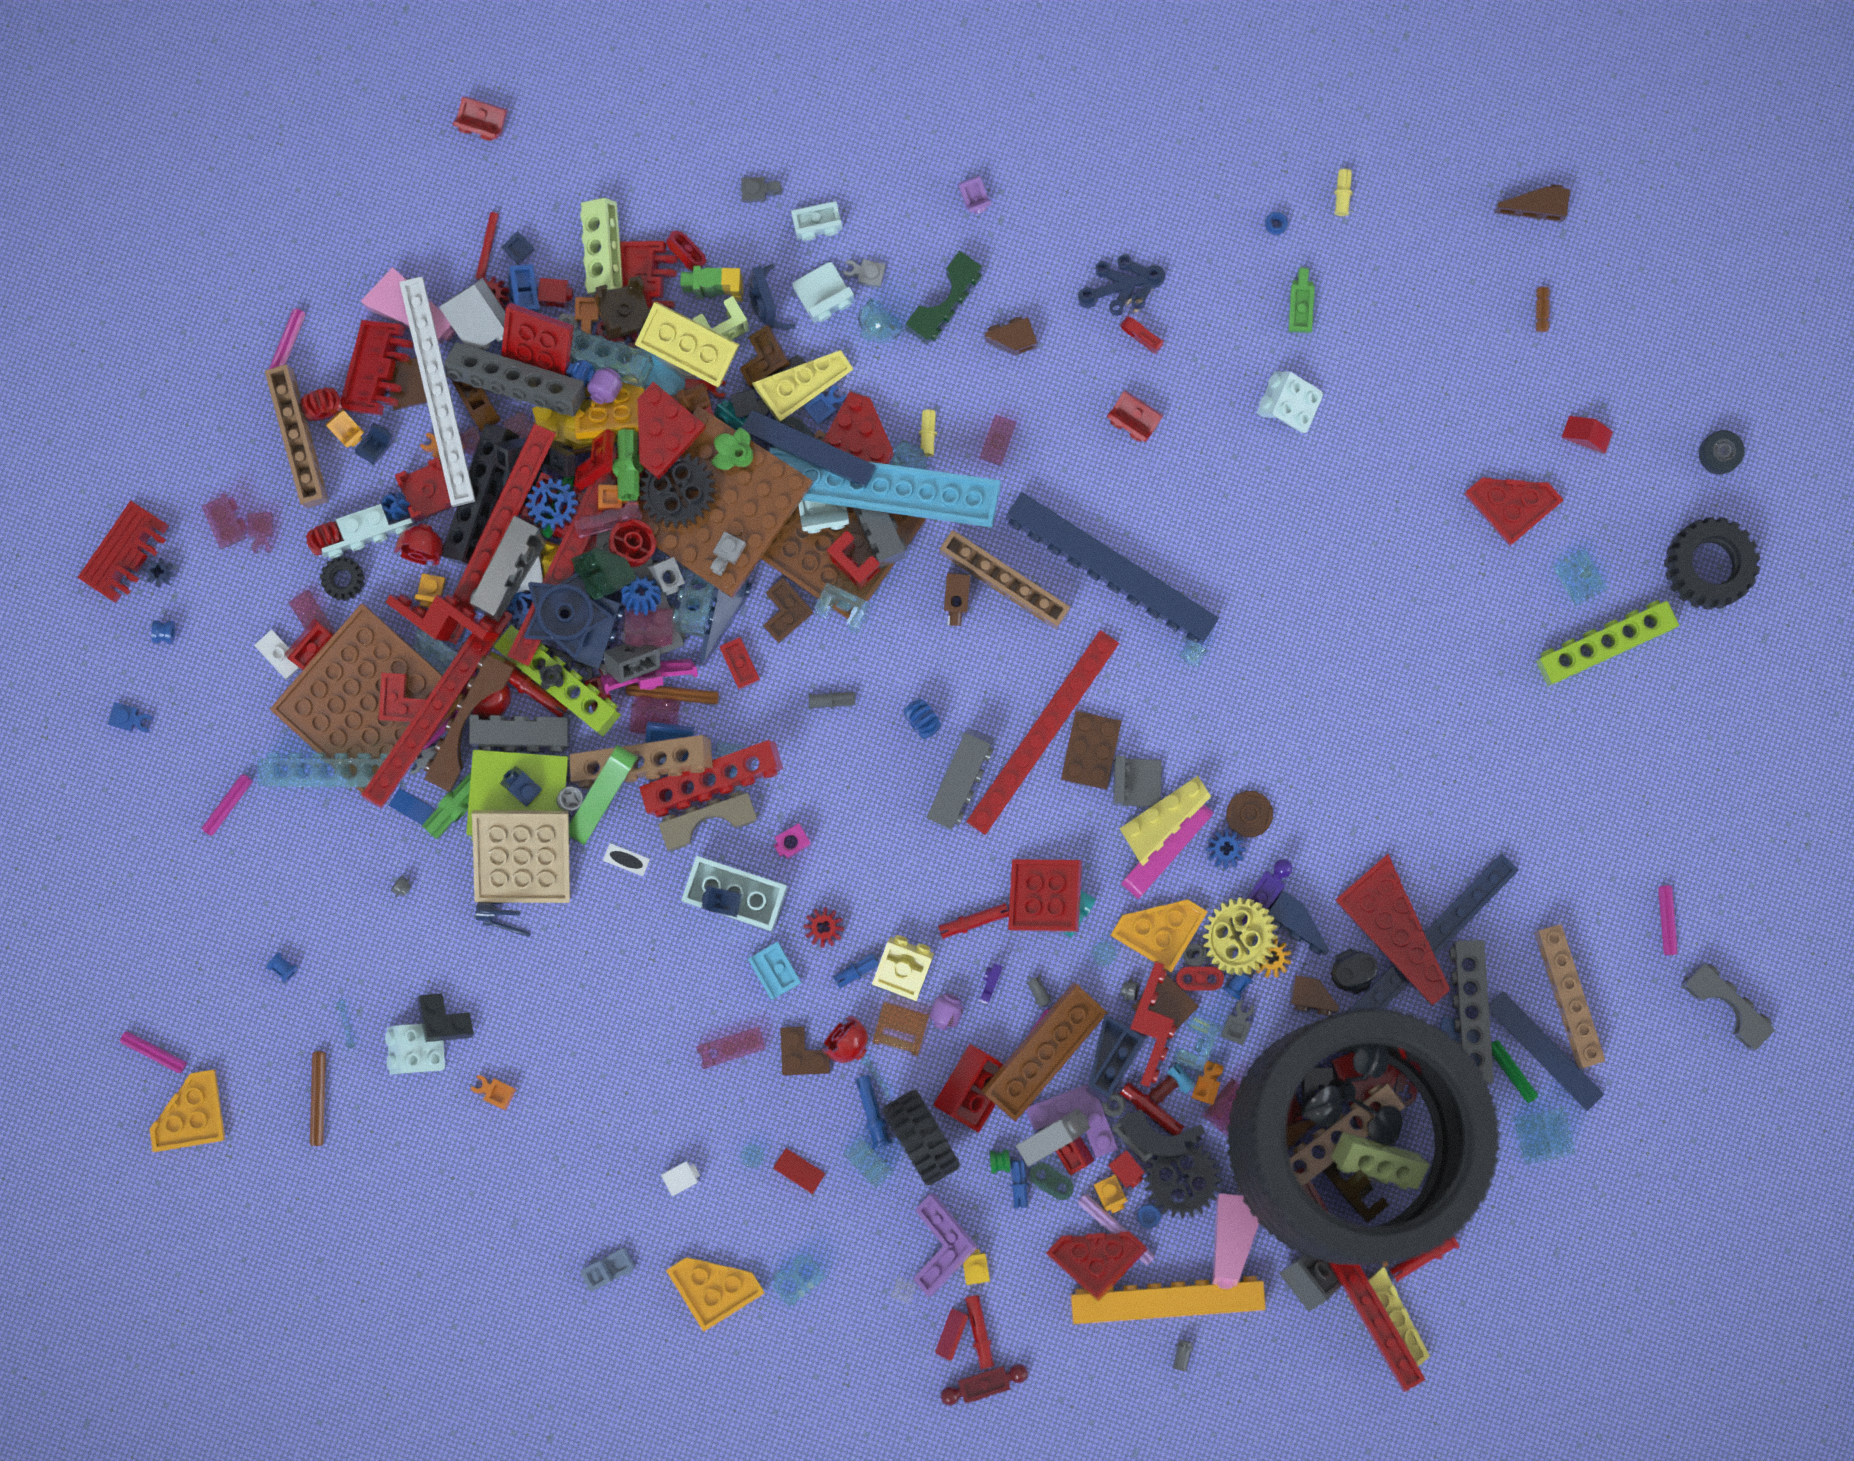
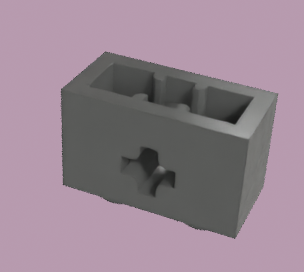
M645 636L604 651L605 671L619 683L661 668L659 648Z

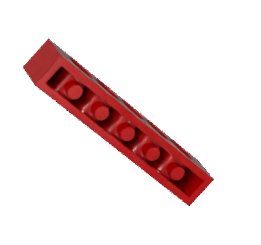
M766 740L712 760L713 768H706L702 773L685 771L680 776H667L640 786L639 789L646 813L656 816V818L664 817L669 814V810L675 808L677 810L686 809L694 801L705 802L712 799V795L716 793L727 794L734 791V787L741 784L745 787L756 783L755 779L763 776L764 779L778 775L777 771L784 768L776 742ZM758 759L759 767L756 770H752V762ZM736 766L737 775L731 778L730 770ZM714 774L716 781L712 786H709L708 779ZM693 782L694 790L688 794L687 786ZM671 790L673 795L671 800L667 802L665 795Z

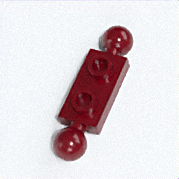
M1015 1364L1010 1368L1009 1372H1005L1004 1366H1000L958 1380L960 1388L956 1389L948 1386L941 1391V1401L947 1406H953L958 1402L959 1398L963 1397L964 1403L968 1404L1011 1390L1009 1382L1023 1383L1028 1377V1370L1022 1364Z

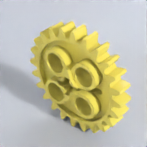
M1238 898L1237 902L1236 900L1229 899V906L1221 903V911L1214 909L1215 918L1208 916L1212 923L1211 925H1204V928L1209 930V933L1204 934L1203 938L1208 939L1209 942L1203 946L1211 949L1207 956L1214 957L1211 963L1219 964V970H1226L1227 973L1232 975L1235 972L1236 975L1242 976L1244 971L1250 975L1252 972L1251 967L1259 971V963L1267 965L1265 957H1273L1269 950L1270 948H1277L1272 943V940L1277 939L1278 936L1272 934V931L1278 927L1270 924L1275 918L1267 916L1269 910L1262 908L1261 903L1256 902L1254 904V900L1251 899L1245 901L1243 898ZM1247 915L1248 921L1243 926L1242 919L1244 916ZM1228 927V934L1226 937H1223V931ZM1255 936H1258V942L1253 946L1252 940ZM1238 948V955L1233 958V951Z

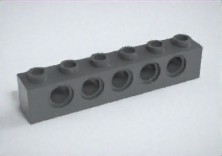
M458 342L455 343L444 361L447 378L470 384L476 388H483L496 394L512 397L518 401L528 402L540 408L544 407L560 414L574 417L586 397L584 381Z
M1484 940L1455 941L1453 947L1449 948L1450 961H1454L1455 971H1451V983L1456 985V994L1452 995L1453 1009H1457L1458 1018H1454L1455 1033L1459 1032L1460 1042H1458V1045L1462 1049L1465 1048L1468 1052L1467 1055L1476 1054L1479 1057L1480 1063L1477 1068L1482 1071L1484 1081L1487 1080L1488 1084H1493ZM1464 959H1469L1473 962L1474 968L1472 971L1468 972L1462 968V961ZM1465 983L1474 985L1475 993L1473 995H1467L1464 992L1463 986ZM1471 1006L1475 1008L1477 1012L1475 1019L1466 1017V1007ZM1469 1030L1477 1032L1478 1041L1476 1043H1471L1467 1040L1466 1034Z

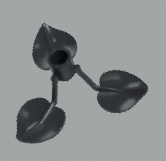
M1376 1043L1361 1044L1354 1054L1353 1065L1355 1070L1363 1075L1353 1078L1346 1077V1080L1340 1078L1333 1079L1329 1086L1319 1090L1308 1101L1301 1114L1320 1126L1329 1127L1334 1125L1342 1115L1343 1109L1340 1103L1351 1101L1374 1115V1118L1367 1124L1369 1136L1375 1142L1382 1145L1394 1144L1399 1139L1402 1129L1403 1118L1401 1112L1394 1106L1385 1105L1377 1113L1354 1098L1356 1089L1352 1082L1366 1080L1369 1075L1373 1078H1379L1384 1074L1389 1063V1053L1386 1045Z

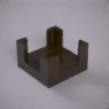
M641 275L630 278L628 286L607 291V285H602L595 289L594 299L609 340L640 332L644 326L651 308L648 309L643 295L644 284Z
M1333 1162L1323 1171L1349 1205L1367 1223L1389 1206L1386 1199L1381 1197L1370 1208H1367L1361 1199L1373 1190V1187L1370 1185L1371 1180L1362 1170H1358L1345 1181L1338 1174L1341 1171L1337 1168L1338 1164Z

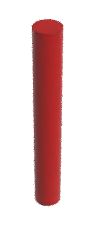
M490 212L475 277L478 281L485 277L499 217V214L495 212Z

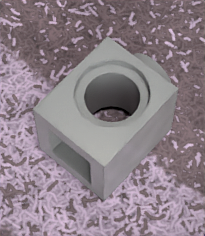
M674 557L666 558L646 567L651 580L656 581L657 587L661 589V593L665 592L666 595L679 591L678 586L685 583ZM665 571L671 577L668 584L663 581V573Z

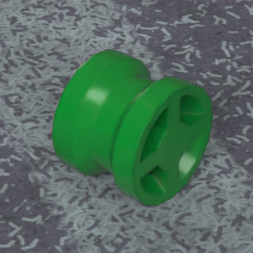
M1003 1149L1002 1152L990 1150L991 1174H997L998 1171L1011 1172L1009 1150Z

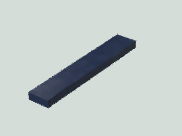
M751 410L742 426V429L746 430L750 437L863 488L867 487L877 469L874 464Z
M1504 991L1489 1004V1012L1585 1111L1590 1110L1605 1095Z

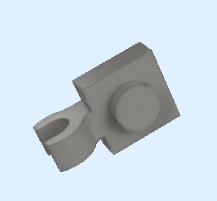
M724 531L713 551L714 555L718 557L710 567L713 570L712 572L721 576L728 562L735 565L746 543Z

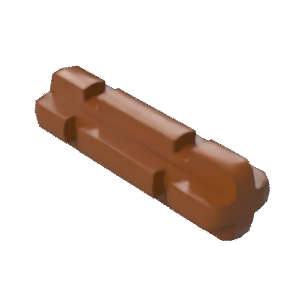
M1542 286L1536 290V298H1538L1536 301L1537 332L1544 333L1549 330V321H1547L1550 311L1549 287Z

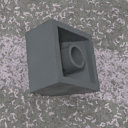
M1302 1254L1291 1261L1279 1273L1308 1312L1326 1302L1342 1286L1328 1262H1322L1321 1259L1315 1260Z

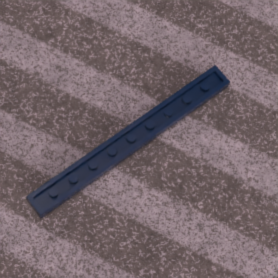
M1500 854L1424 932L1434 956L1519 871L1503 854ZM1392 965L1349 1010L1354 1011L1362 1008L1383 1009L1410 982Z

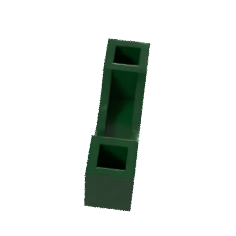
M959 250L946 268V276L951 283V292L948 298L940 305L934 307L918 306L906 322L905 330L926 345H929L931 341L935 342L942 333L940 329L945 322L949 323L955 316L956 312L954 309L958 304L962 305L968 298L969 293L967 291L972 285L976 286L982 279V266Z

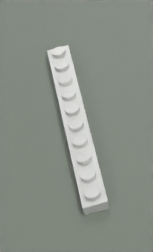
M417 277L401 281L399 283L451 506L456 507L476 502L423 277Z

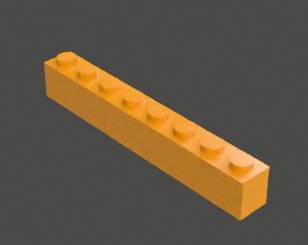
M1244 1276L1243 1281H1238L1237 1286H1233L1230 1289L1219 1288L1217 1284L1209 1283V1279L1195 1280V1285H1185V1281L1171 1282L1169 1287H1162L1161 1283H1149L1147 1288L1138 1289L1137 1285H1123V1290H1114L1112 1287L1099 1301L1093 1298L1084 1288L1075 1289V1293L1070 1294L1073 1324L1266 1310L1264 1283L1262 1280H1257V1276Z

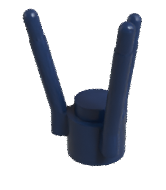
M510 902L477 903L476 920L483 921V925L494 926L527 937L531 936V933L493 921L497 919L498 915L519 916L521 914L520 911L500 910L496 905Z

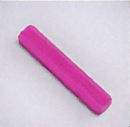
M296 308L292 310L269 369L286 364L306 314L304 311Z
M241 774L204 823L202 830L206 834L214 835L252 784V779L247 775Z
M1663 885L1658 888L1664 955L1669 956L1678 953L1672 886Z
M125 1031L120 1038V1043L177 1073H182L187 1063L130 1032Z

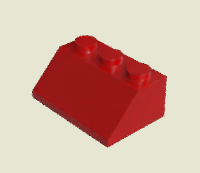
M969 1044L933 1106L979 1133L995 1107V1104L981 1090L1003 1066V1063Z

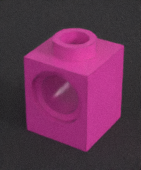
M799 823L774 837L777 841L774 844L775 849L780 857L785 855L787 859L812 845ZM794 836L797 838L798 844L795 848L789 849L785 847L784 842L787 837Z

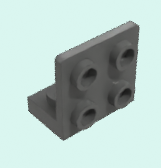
M1116 756L1114 758L1113 805L1152 807L1161 800L1162 761L1125 759V756Z

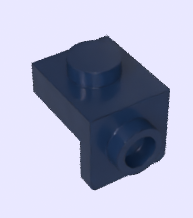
M373 423L367 436L355 448V454L375 465L390 448L392 434L385 427Z
M517 766L508 770L500 782L505 789L526 807L542 791V788Z
M707 886L702 896L701 908L737 918L743 894Z

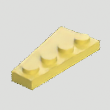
M839 350L752 384L775 419L780 422L854 369L843 352Z
M1196 776L1119 828L1139 862L1144 866L1149 861L1148 857L1155 850L1158 852L1164 845L1165 839L1171 833L1175 834L1181 828L1180 824L1187 817L1191 818L1211 795L1201 779Z
M1381 1267L1368 1280L1419 1367L1430 1355L1411 1322L1409 1314L1403 1306L1394 1285L1389 1279L1385 1267Z

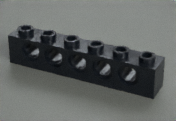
M489 424L484 425L469 469L476 502L457 506L443 545L441 557L467 566L503 487L502 482L505 471L494 466V443L518 439L520 435L507 428Z

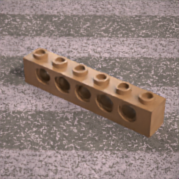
M287 364L265 370L300 504L308 509L328 503L329 498L308 421L301 409V395L294 370Z
M953 529L939 549V554L1055 630L1058 629L1070 611V606Z
M704 735L622 746V748L638 757L624 782H637L638 778L642 777L658 779L663 774L680 776L685 771L702 773L706 768H713L711 739ZM615 748L570 754L571 782L582 789L591 788ZM686 752H689L687 760L683 762V755ZM666 755L665 763L660 765L661 758ZM644 758V764L638 768L639 761ZM600 765L598 773L594 774L595 767Z
M1562 924L1534 932L1576 1066L1581 1069L1605 1062L1606 1060Z
M1380 1084L1375 1086L1368 1092L1370 1097L1365 1101H1362L1361 1098L1358 1099L1368 1107L1371 1102H1376L1380 1105V1108L1385 1105L1394 1106L1399 1111L1405 1108L1388 1084L1383 1087ZM1353 1103L1349 1106L1351 1111L1345 1116L1342 1114L1334 1125L1327 1130H1324L1323 1127L1311 1135L1314 1140L1307 1145L1302 1142L1292 1150L1295 1154L1289 1159L1291 1165H1293L1295 1160H1301L1305 1165L1303 1173L1298 1174L1294 1172L1300 1184L1303 1186L1334 1162L1331 1155L1336 1144L1330 1138L1333 1131H1339L1341 1134L1345 1132L1366 1138L1369 1135L1367 1124L1374 1118V1115ZM1353 1116L1360 1118L1362 1122L1359 1130H1354L1350 1126L1349 1122ZM1315 1145L1321 1146L1324 1150V1155L1321 1159H1316L1312 1156L1311 1151Z

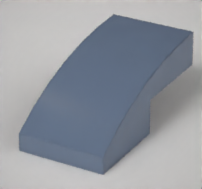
M624 1247L584 1268L580 1273L591 1293L634 1270L636 1266L627 1248Z

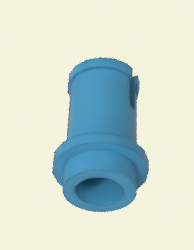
M1179 1063L1166 1072L1181 1088L1179 1089L1180 1092L1183 1091L1186 1094L1196 1086L1194 1083L1195 1079H1191Z

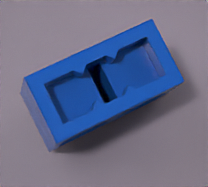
M533 264L510 266L508 282L511 303L538 312L539 303Z

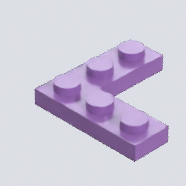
M1088 1084L1029 1106L1026 1109L1033 1130H1037L1050 1125L1079 1108L1081 1113L1087 1117L1088 1125L1091 1128L1086 1131V1135L1095 1158L1118 1150L1099 1099L1087 1092Z
M929 1194L915 1209L943 1245L936 1255L913 1278L927 1297L933 1296L978 1248L935 1194Z

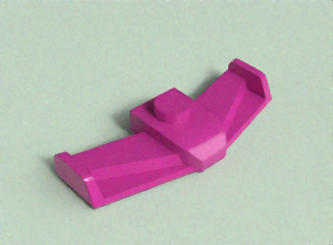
M691 658L660 661V669L623 683H619L609 674L600 676L605 695H608L610 690L636 682L640 689L652 690L657 688V686L664 685L663 677L692 674L693 677H698L694 662Z

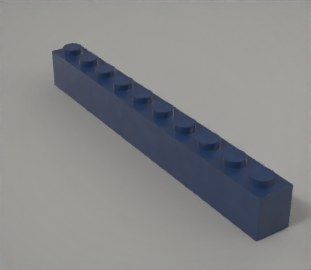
M1023 492L1020 493L1006 514L1007 524L1017 531L1020 529L1028 533L1027 537L1038 544L1040 541L1046 544L1048 551L1056 556L1063 555L1071 566L1077 569L1082 567L1088 571L1086 574L1095 581L1100 579L1107 583L1106 587L1116 594L1121 592L1127 596L1126 600L1136 607L1138 605L1143 606L1147 609L1146 613L1155 619L1160 617L1166 621L1165 625L1175 632L1178 630L1186 634L1185 638L1193 644L1197 645L1199 642L1203 645L1219 620V617Z

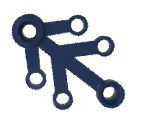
M1125 254L1119 256L1117 262L1120 270H1130L1139 275L1132 278L1109 268L1107 262L1100 261L1095 266L1097 276L1109 278L1116 281V283L1097 289L1089 287L1081 289L1078 293L1079 304L1083 308H1092L1095 306L1098 298L1120 292L1118 298L1109 305L1110 313L1114 316H1119L1123 313V307L1134 288L1143 285L1140 292L1132 296V306L1135 309H1142L1146 305V299L1152 288H1157L1164 283L1165 271L1157 265H1151L1147 268L1132 262L1131 257ZM1122 261H1128L1125 265L1121 264ZM1101 267L1106 268L1105 271H1099ZM1157 274L1156 277H1151L1150 275ZM1091 294L1090 297H1084L1083 295ZM1141 299L1142 302L1136 303L1135 300ZM1119 306L1120 309L1114 310L1113 307Z

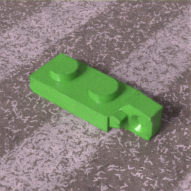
M1299 268L1298 279L1292 280L1288 332L1312 333L1315 286H1313V281H1308L1309 268Z

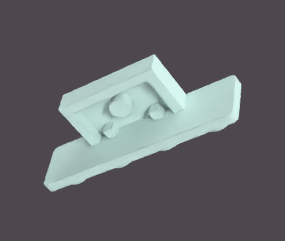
M381 504L338 518L336 523L343 541L322 548L323 558L328 556L330 559L339 557L343 554V551L348 549L352 551L360 550L365 547L366 543L372 541L374 543L383 542L388 539L387 536L395 533L399 536L405 529L413 526L412 519L409 518L389 525Z

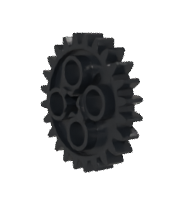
M687 453L685 458L681 455L659 480L648 470H645L649 477L641 478V481L646 486L639 488L645 494L640 497V500L647 502L643 508L645 511L650 510L648 514L650 518L656 517L655 521L657 524L662 523L664 520L666 528H669L671 523H673L675 529L679 528L680 523L685 528H688V521L690 520L696 525L697 516L705 519L702 512L704 510L711 511L707 504L715 503V500L710 495L717 493L716 489L711 487L716 484V481L709 479L713 473L711 470L706 471L708 467L706 463L700 464L699 457L694 458L692 461V456L690 453ZM681 471H688L685 479H678ZM668 473H672L675 482L680 487V491L688 504V508H684L681 499L676 494V490L668 477ZM667 482V487L664 490H657L659 483ZM692 491H699L697 498L693 500L688 498ZM671 502H678L675 510H668V505Z
M1194 1144L1186 1147L1188 1152L1173 1157L1156 1156L1157 1160L1149 1159V1163L1153 1167L1145 1168V1172L1150 1174V1176L1145 1177L1144 1182L1151 1184L1145 1188V1191L1153 1192L1149 1196V1201L1157 1199L1154 1207L1158 1208L1162 1205V1214H1166L1168 1210L1172 1211V1218L1177 1213H1180L1182 1220H1184L1185 1213H1189L1190 1217L1194 1218V1211L1196 1210L1202 1215L1203 1206L1208 1209L1211 1208L1208 1202L1209 1199L1212 1201L1217 1200L1213 1192H1220L1221 1190L1215 1186L1216 1183L1222 1182L1221 1178L1215 1177L1221 1170L1219 1168L1213 1169L1217 1160L1209 1161L1211 1152L1209 1151L1203 1155V1146L1195 1150ZM1190 1158L1193 1160L1194 1165L1191 1169H1183L1180 1165L1181 1160ZM1172 1161L1176 1163L1183 1177H1189L1187 1185L1194 1194V1199L1190 1198L1183 1183H1177L1179 1177L1171 1165ZM1163 1170H1170L1173 1173V1178L1170 1181L1161 1180L1159 1175ZM1195 1179L1205 1181L1206 1186L1203 1190L1193 1188L1192 1183ZM1174 1191H1182L1185 1194V1199L1182 1202H1175L1171 1197Z

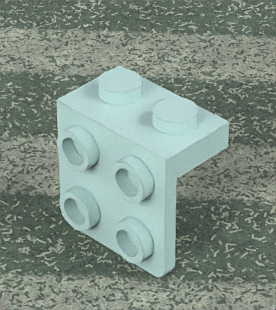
M831 262L793 282V289L814 324L818 321L823 322L829 319L832 313L838 310H845L854 302L853 292L850 287H846Z
M1274 371L1268 381L1266 392L1260 400L1257 414L1262 417L1277 418L1297 431L1306 433L1320 404L1323 393L1292 372Z
M801 500L799 503L802 531L817 533L823 528L831 527V529L836 530L844 528L845 525L849 524L846 506Z
M422 1024L387 1027L385 1042L388 1046L389 1055L386 1063L390 1075L444 1070V1042H425Z

